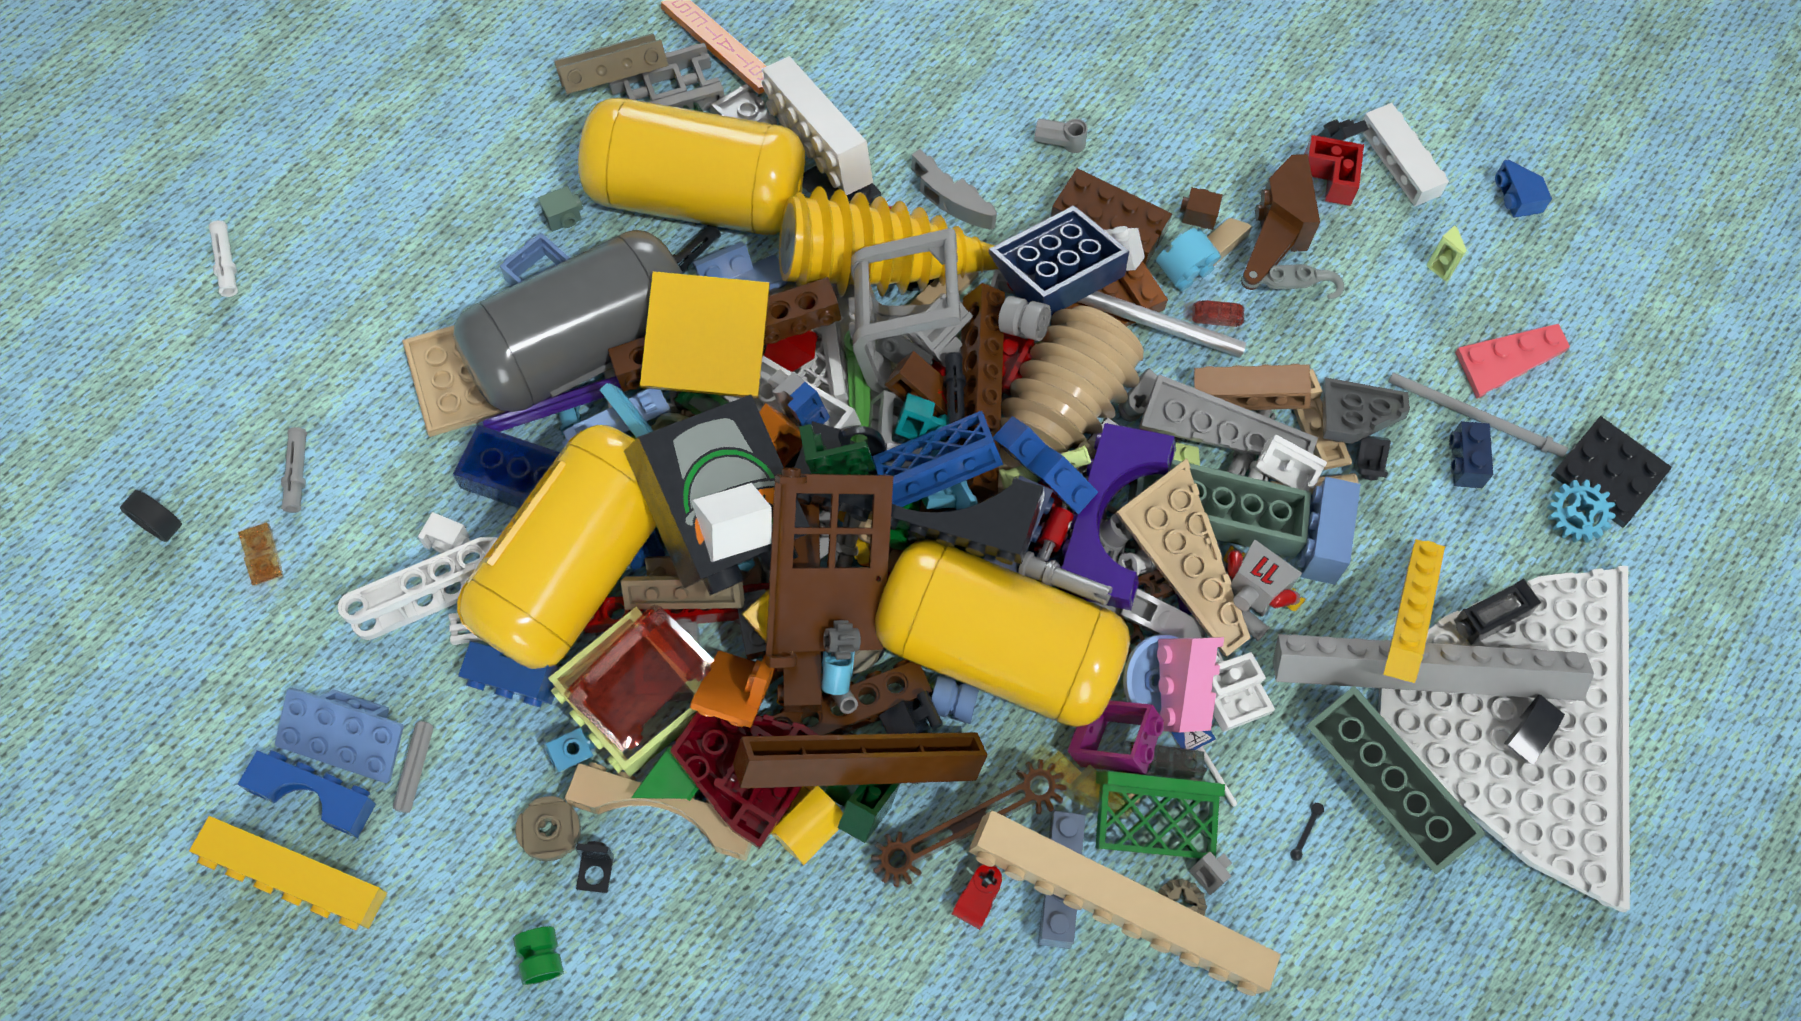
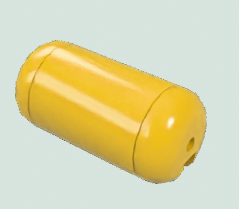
M609 98L595 105L583 126L578 153V174L585 193L595 203L605 207L761 235H775L780 232L783 212L788 198L795 196L798 192H802L805 166V150L799 136L784 126L627 98Z
M595 425L580 431L569 440L566 447L560 452L468 578L469 580L461 588L457 601V613L461 623L471 633L500 651L506 657L530 669L543 668L547 665L549 667L556 666L566 656L656 528L655 521L624 453V450L635 441L634 438L611 426Z
M931 539L915 541L902 552L888 578L875 617L876 636L883 647L892 654L1044 717L1056 720L1061 724L1073 727L1089 725L1102 715L1118 683L1130 645L1128 626L1119 615L1104 607L1101 608L1099 605L955 547L941 545L936 540Z

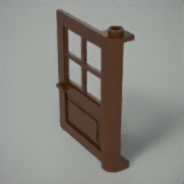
M782 468L781 473L775 474L765 663L769 668L796 666L797 654L793 652L825 651L823 644L825 629L833 628V621L848 620V623L853 624V628L859 629L861 637L859 650H883V645L876 636L875 617L887 583L894 476L801 474V469ZM796 493L831 494L830 527H795ZM839 494H873L871 528L837 527ZM794 534H829L827 568H792ZM837 534H871L869 567H835Z

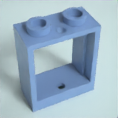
M540 233L535 238L529 239L524 247L514 255L508 256L500 265L505 281L514 286L522 282L519 276L546 255L556 265L570 259V257L543 233Z

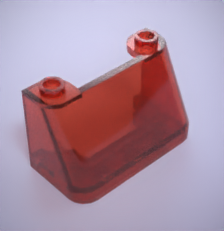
M654 604L567 688L564 695L623 753L626 748L632 750L641 742L644 737L641 734L644 729L643 725L687 681L690 682L696 679L699 682L711 671L712 668L709 665L714 660L661 606Z

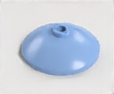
M1172 635L1151 636L1140 642L1133 649L1126 662L1123 677L1124 691L1128 702L1152 704L1160 714L1161 693L1158 686L1160 679L1159 661L1157 658L1158 639L1178 637ZM1152 676H1153V678H1154V683H1153V685H1152V683H1151V678H1152Z

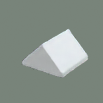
M752 483L691 501L711 562L771 544V506Z

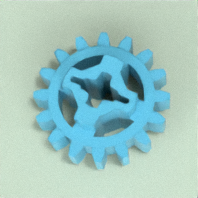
M1573 480L1570 483V487L1563 484L1559 488L1560 492H1555L1551 496L1556 502H1551L1547 505L1548 509L1554 511V513L1548 516V520H1556L1557 522L1553 530L1561 528L1563 530L1561 537L1565 538L1570 534L1575 543L1581 537H1583L1585 543L1590 542L1593 536L1597 539L1604 535L1602 530L1607 531L1612 526L1607 521L1614 519L1616 516L1614 513L1609 512V509L1614 507L1615 503L1606 501L1610 493L1601 494L1599 492L1600 484L1591 488L1589 480H1585L1581 486L1577 480ZM1567 496H1570L1568 499L1569 506L1562 508L1564 500ZM1576 508H1579V510H1585L1586 514L1584 515L1582 512H1577ZM1600 514L1597 524L1593 527L1594 516Z

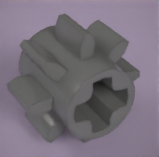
M848 620L833 621V628H828L824 631L823 644L825 651L831 652V656L835 657L836 660L851 659V652L859 651L861 637L859 629L853 628V624L848 623Z

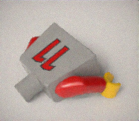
M1257 540L1253 541L1246 553H1241V551L1234 549L1230 545L1223 561L1228 563V575L1232 578L1231 588L1233 593L1236 594L1233 602L1238 609L1247 611L1253 606L1259 612H1264L1269 607L1276 609L1287 606L1292 611H1297L1306 601L1305 598L1300 597L1295 588H1292L1302 574L1299 570Z

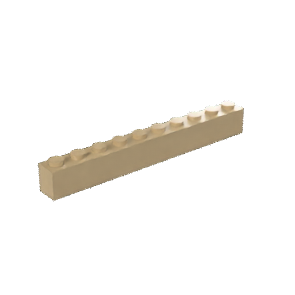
M993 810L982 817L968 851L976 855L978 862L991 867L996 865L1006 870L1005 874L1008 877L1018 881L1026 880L1034 884V888L1038 892L1045 895L1054 894L1064 899L1063 903L1068 907L1076 910L1083 908L1093 913L1092 917L1095 920L1104 924L1113 923L1121 927V932L1136 939L1141 937L1151 942L1150 946L1153 949L1163 953L1171 952L1179 956V961L1191 967L1199 966L1209 971L1208 975L1218 981L1226 982L1228 980L1236 984L1237 990L1246 995L1256 996V994L1270 991L1281 956L1280 953Z

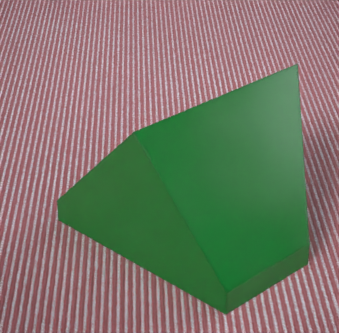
M668 746L631 798L687 799L690 801L699 788L670 754L672 747Z

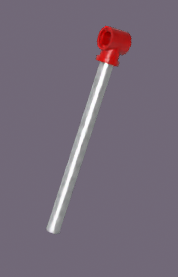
M1098 291L1078 301L1079 303L1239 358L1243 355L1246 347V342Z

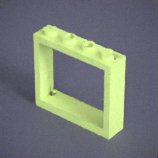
M637 607L548 678L555 686L551 692L561 704L567 701L573 708L569 714L580 727L586 724L592 732L588 737L599 750L605 747L611 754L607 758L609 763L618 773L624 770L630 777L679 737L697 711L691 708L686 710L633 756L627 759L568 686L637 630L693 695H695L701 684V681Z

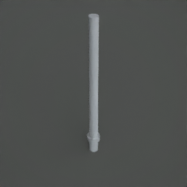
M1394 372L1388 381L1393 385L1481 423H1489L1495 429L1541 448V452L1546 453L1549 451L1563 458L1568 450V447L1554 442L1550 436H1546V438Z

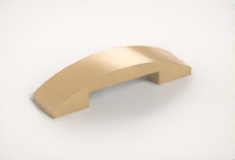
M1310 369V409H1293L1300 430L1318 437L1313 455L1327 462L1323 470L1351 465L1352 460L1344 442H1335L1323 438V405L1320 398L1323 391L1314 370Z

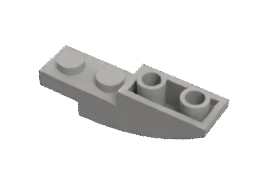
M921 149L912 154L911 169L921 178L920 192L943 211L966 223L989 230L995 228L997 212L994 206L986 202L973 185H969L963 178L954 183L951 176L943 173L938 168L935 160L931 156H927Z
M1137 589L1131 611L1094 603L1101 606V608L1104 607L1111 610L1120 617L1141 626L1142 629L1155 635H1172L1178 638H1204L1206 634L1195 618Z

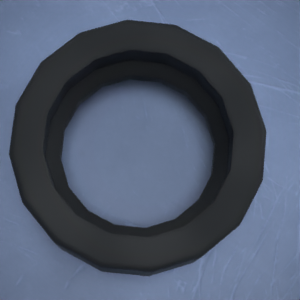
M135 490L120 506L121 511L133 522L164 542H168L182 526L181 521L173 513L139 490Z

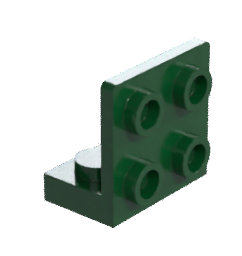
M811 424L799 426L805 461L811 474L866 475L870 470L875 469L866 441L827 450L821 433L815 434Z

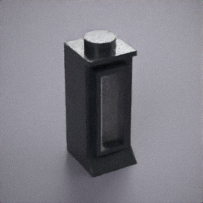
M1523 578L1493 596L1467 609H1463L1454 622L1459 634L1466 638L1470 645H1473L1530 616L1541 604V601Z

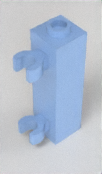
M649 388L629 398L650 427L655 424L657 418L662 414L672 413L660 389ZM610 407L564 430L563 433L566 440L562 441V443L566 447V444L573 436L595 425L611 426L630 437L634 434L615 409Z

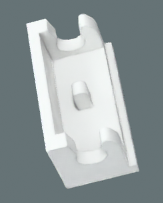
M1274 435L1265 443L1253 469L1285 486L1309 491L1310 488L1315 487L1327 462L1282 437Z

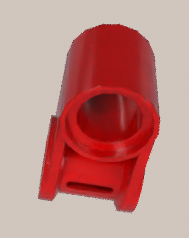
M983 864L977 868L952 912V915L979 930L982 928L985 918H987L993 906L992 903L1002 883V874L995 865L991 867ZM990 874L993 876L992 882L995 885L989 884L985 888L982 886L980 876L985 878Z

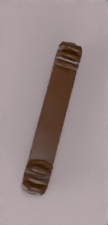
M1042 759L1038 760V769L1035 770L1032 764L1027 762L1025 766L1029 772L1028 774L1021 770L1016 772V776L1023 780V783L910 841L903 843L904 836L900 831L896 834V842H893L889 834L884 835L888 845L884 847L881 843L877 842L875 847L882 851V854L871 855V860L882 862V864L877 865L873 869L874 873L878 874L886 870L881 879L884 883L889 882L894 875L893 884L895 887H900L901 876L904 877L908 885L912 884L913 881L909 873L912 871L917 876L922 874L918 868L914 867L915 863L976 833L981 819L986 815L987 810L1020 793L1026 795L1024 799L997 813L1007 817L1032 803L1036 804L1035 810L1038 815L1042 812L1041 804H1046L1049 812L1054 811L1050 800L1053 799L1055 802L1062 804L1063 798L1055 792H1065L1067 790L1066 785L1055 784L1064 778V774L1060 772L1052 776L1056 768L1054 763H1051L1047 770H1043L1044 763ZM1034 780H1045L1049 785L1048 791L1043 795L1034 794L1030 789ZM948 830L952 831L953 835L918 853L913 852L915 847ZM896 851H904L907 856L905 865L900 868H894L890 863L891 855Z

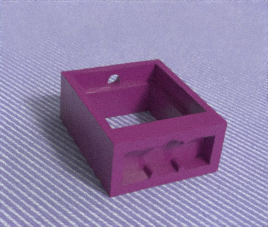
M1110 700L1098 719L1089 725L1076 727L1068 753L1080 767L1145 775L1149 764L1153 761L1154 749L1158 737L1163 732L1164 720L1152 704ZM1108 722L1141 725L1130 755L1097 751Z

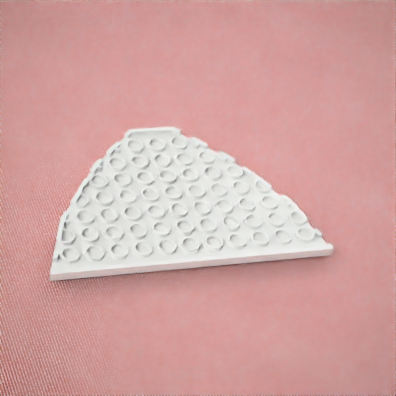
M1618 566L1616 569L1603 570V568L1593 569L1590 572L1578 574L1570 572L1539 576L1529 580L1527 584L1541 601V604L1535 611L1521 621L1473 645H1470L1468 640L1463 638L1456 628L1454 620L1461 611L1445 616L1428 629L1426 643L1586 653L1594 671V676L1585 700L1547 699L1565 715L1554 736L1533 764L1526 762L1505 745L1504 742L1523 721L1519 717L1535 698L1379 688L1378 713L1475 822L1528 866L1598 900L1604 906H1610L1620 912H1627L1630 910L1628 566ZM1513 597L1479 616L1484 623H1487L1521 606L1516 597Z

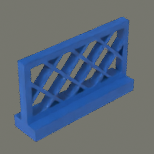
M982 411L873 456L878 475L894 476L892 504L900 507L1004 465ZM980 423L974 431L967 430L969 427ZM951 436L946 443L940 442L941 439ZM960 438L967 439L963 445L956 444ZM923 448L919 454H913L914 450ZM933 449L940 450L935 457L929 456ZM896 459L891 466L883 465L885 462ZM905 461L912 462L908 468H901Z

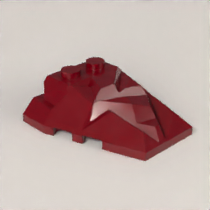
M697 711L671 748L670 754L707 798L708 802L718 812L732 832L760 849L778 825L802 786L740 788L733 762L741 737L818 734L803 724L795 722L793 724L773 720L774 717L765 714L763 717L756 715L752 727L749 728L746 726H734L727 720L715 716H703Z

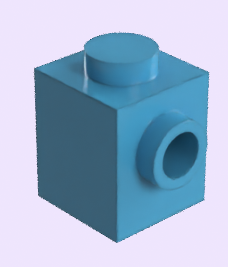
M578 728L543 744L556 773L593 757L591 750L595 748V745L588 737V731L583 733L582 729ZM569 743L575 746V753L573 755L567 752V745Z

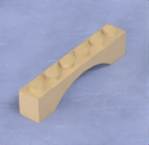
M589 762L588 766L578 763L565 796V800L572 807L598 815L628 806H651L665 809L682 816L695 825L708 838L716 852L743 861L747 860L752 844L732 832L708 800L704 803L695 800V796L690 801L687 799L631 798L641 782L635 781V776L632 775L630 777L625 772L615 775L606 772L607 768L593 762Z

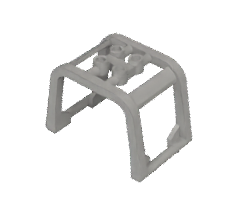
M948 228L865 247L855 252L851 257V275L854 280L855 297H849V309L851 315L854 314L855 322H850L849 324L850 336L853 340L854 354L866 383L872 390L878 393L884 390L893 393L884 385L891 375V360L875 350V345L879 339L961 325L957 277V238L954 229ZM930 251L942 265L945 264L946 297L942 298L937 308L933 311L924 312L930 304L882 305L876 300L869 282V263Z

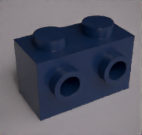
M1461 421L1449 437V446L1452 448L1450 468L1453 474L1454 486L1482 489L1493 476L1490 424Z

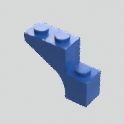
M1012 416L994 435L993 439L1011 457L1027 468L1044 485L1052 489L1053 493L1077 514L1098 493L1063 455L1046 445L1029 426Z

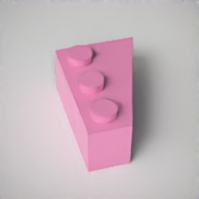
M1224 637L1158 639L1157 658L1160 669L1158 686L1161 693L1160 716L1164 720L1163 731L1181 733L1211 730L1216 693L1211 692L1213 676L1219 675L1220 665L1215 664L1217 648L1223 647Z

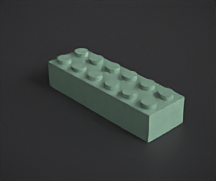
M1173 459L1171 469H1173L1182 461ZM1189 463L1193 481L1197 484L1200 493L1199 498L1204 512L1208 515L1216 540L1250 547L1253 541L1257 540L1273 553L1293 558L1307 544L1310 491ZM1164 474L1147 475L1131 481L1128 502Z
M1355 686L1306 725L1435 874L1439 873L1486 835L1483 829Z

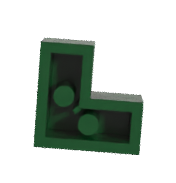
M901 783L827 786L825 793L837 804L845 807L838 828L866 843L891 809Z

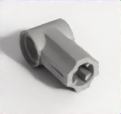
M1039 118L1036 125L1034 142L1064 146L1068 152L1079 153L1086 146L1087 124L1081 119H1071L1065 123Z

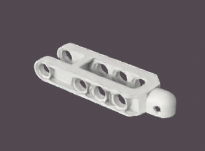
M479 537L348 592L339 600L338 612L346 622L351 624V628L358 637L371 640L457 603L461 589L455 594H448L445 591L446 587L460 582L462 588L497 540V537ZM472 552L480 554L479 559L464 564V558L467 554ZM444 564L451 566V571L437 577L435 576V571L439 566ZM410 578H422V583L409 589L406 588V583ZM428 594L433 595V600L429 605L419 606L417 604L419 598ZM356 601L363 603V608L354 615L348 614L347 610L350 604ZM372 618L376 620L375 626L371 630L363 631L360 629L361 623Z

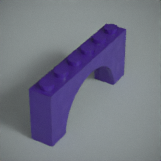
M1105 423L1102 433H1098L1095 439L1094 449L1097 450L1095 458L1090 459L1091 464L1087 466L1088 482L1098 493L1079 514L1074 512V518L1071 523L1073 532L1071 539H1066L1064 543L1063 556H1065L1063 566H1060V568L1106 586H1111L1113 589L1112 593H1108L1111 597L1107 605L1131 611L1139 585L1137 572L1122 567L1104 550L1100 542L1102 516L1112 497L1129 482L1143 476L1165 475L1169 472L1176 452L1175 436ZM1058 587L1059 590L1064 591V592H1066V593H1069V594H1071V595H1074V596H1076V597H1079V598H1081V599H1084V600H1086V601H1090V602H1094V603H1099V602L1093 601V600H1091V599H1088V598H1086V597L1080 596V595H1078V594H1075V593H1073V592H1070V591H1068V590H1065V589H1062V588Z

